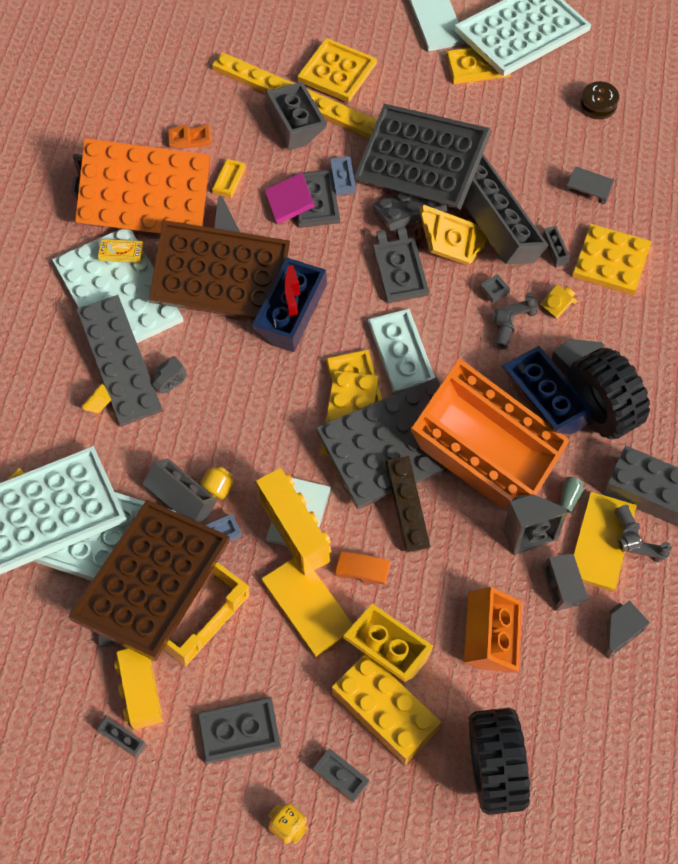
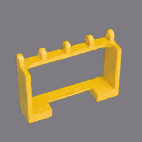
M218 562L211 573L233 589L226 597V603L197 635L192 634L180 648L170 640L164 648L167 653L185 667L249 597V585Z

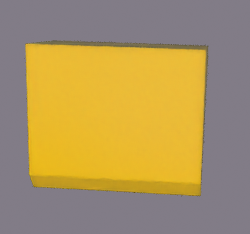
M103 384L99 385L82 405L84 410L99 414L111 401Z

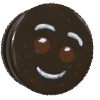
M603 81L592 82L583 90L580 102L581 109L590 118L598 120L607 119L616 112L619 92L610 83Z

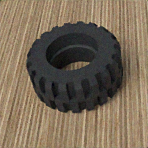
M599 348L573 362L568 370L567 379L594 409L589 424L592 430L604 438L618 439L646 422L650 413V400L647 398L648 392L646 387L643 386L641 376H638L635 367L628 362L629 360L625 356H621L620 352L616 350Z
M511 708L474 711L469 716V738L473 774L482 812L488 815L524 811L530 804V780L526 747L518 714Z

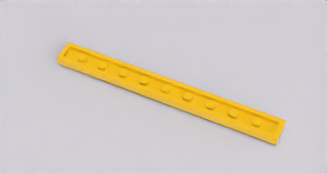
M224 52L212 64L214 71L264 93L268 90L295 84ZM308 90L325 120L370 139L377 119Z

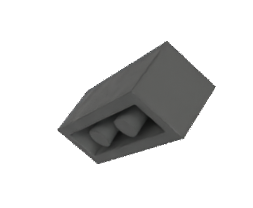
M557 226L545 228L542 237L548 244L547 249L555 267L568 265L570 256Z
M108 717L103 720L97 729L99 734L137 759L147 746L143 740Z

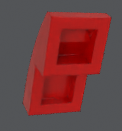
M293 265L288 266L285 277V295L289 317L298 314L295 296L300 295L299 281Z

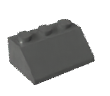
M303 82L266 91L265 109L288 150L306 146L327 126L324 117Z
M534 494L529 496L519 495L510 501L503 528L513 555L557 541L567 515L566 508Z

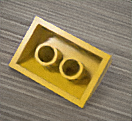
M373 603L343 636L346 641L404 682L415 677L427 662L433 647L429 642Z

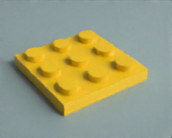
M326 38L298 75V82H303L307 86L349 103L377 64V58Z
M591 224L572 277L635 295L652 241Z

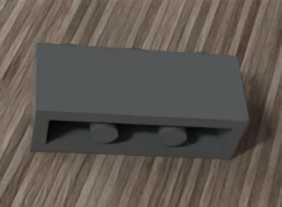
M168 458L154 462L143 482V485L153 495L166 503L169 509L199 523L207 520L218 500Z

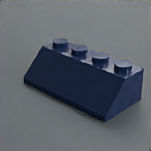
M286 257L252 324V328L274 346L295 352L327 286L326 270ZM293 265L299 281L300 295L295 296L298 314L289 317L285 295V277L288 266Z
M540 346L502 365L504 371L555 433L573 434L590 424L594 409Z

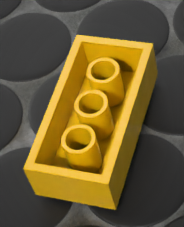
M279 468L256 480L260 503L304 575L306 576L329 563V553H331L329 546L331 543L330 538L324 530L320 531L317 524L319 522L313 511L308 512L305 507L307 505L306 500L301 492L297 493L293 488L295 483L290 474L285 475L282 468Z
M366 654L332 686V695L403 765H406L440 730L441 721L383 666Z

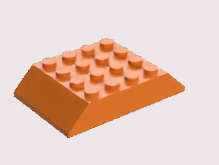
M460 358L455 362L410 429L420 448L496 505L509 508L510 501L519 495H537L570 441L563 434L555 433L547 422Z

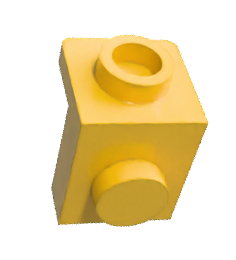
M557 284L540 304L558 319L571 303L576 304L577 300L573 297L576 293L567 286L562 288Z

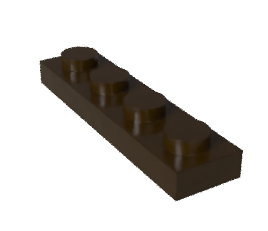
M410 456L386 460L385 464L405 551L409 553L430 548V542Z

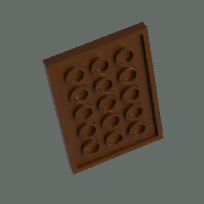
M163 220L149 303L255 320L286 257L288 258L290 240Z
M146 500L70 613V621L156 662L229 544L230 536Z

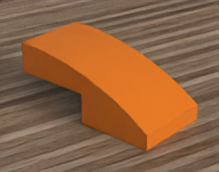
M187 124L168 129L170 147L195 148L212 145V134L209 124L189 129Z
M341 552L335 574L341 578L361 579L363 583L386 585L391 562L374 556Z

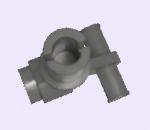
M532 293L525 295L526 301L495 309L493 322H497L499 329L494 342L495 347L499 349L508 348L511 333L515 331L512 324L514 315L528 312L530 316L537 314L538 303Z
M623 505L615 509L614 513L617 515L623 528L621 530V538L617 540L622 552L626 551L655 558L654 561L658 563L668 558L672 548L670 543L664 542L662 545L642 543L641 537L638 534L640 525L635 522L629 506Z

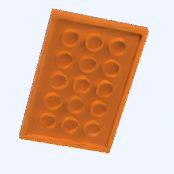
M85 138L75 222L161 234L163 220L203 226L211 155Z

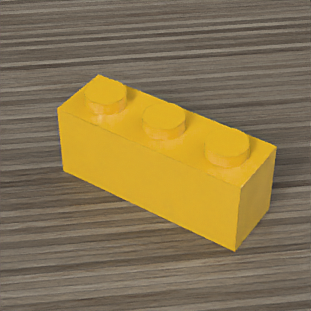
M130 649L117 651L118 660L114 661L117 675H121L122 684H119L121 699H126L127 707L123 708L126 723H130L135 730L164 722L151 659Z

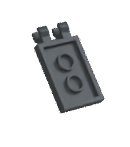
M405 226L397 228V241L388 242L385 230L376 231L377 244L373 245V251L387 303L429 296V289L415 238H408Z

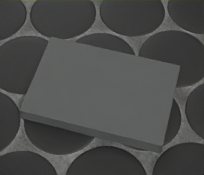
M332 170L302 173L315 207L297 215L299 228L340 223Z
M272 697L197 713L206 764L281 748Z

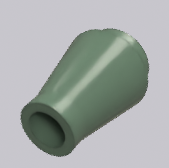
M566 477L561 485L559 505L566 508L567 513H572L573 507L584 491V482L575 477Z

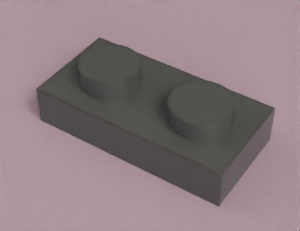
M330 748L313 768V771L353 803L370 783L368 778Z

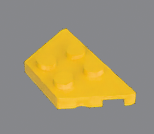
M426 205L420 207L419 211L430 253L464 265L470 264L488 240L483 231L480 230L479 225Z

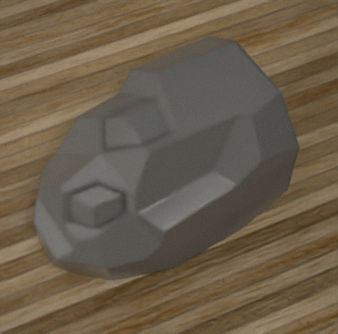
M176 357L168 358V360L157 367V373L153 376V387L157 392L162 394L170 392L187 377L184 366Z

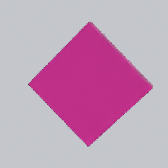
M302 172L265 190L278 224L315 207Z

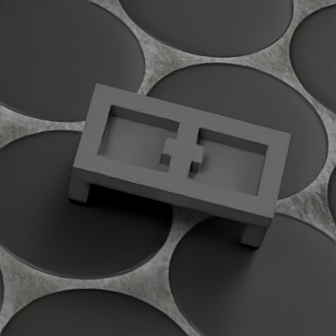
M575 166L567 184V191L571 192L572 189L598 197L602 199L603 204H606L613 188L614 179Z
M574 554L549 557L542 565V569L555 610L559 611L580 605L579 602L586 601L588 596Z

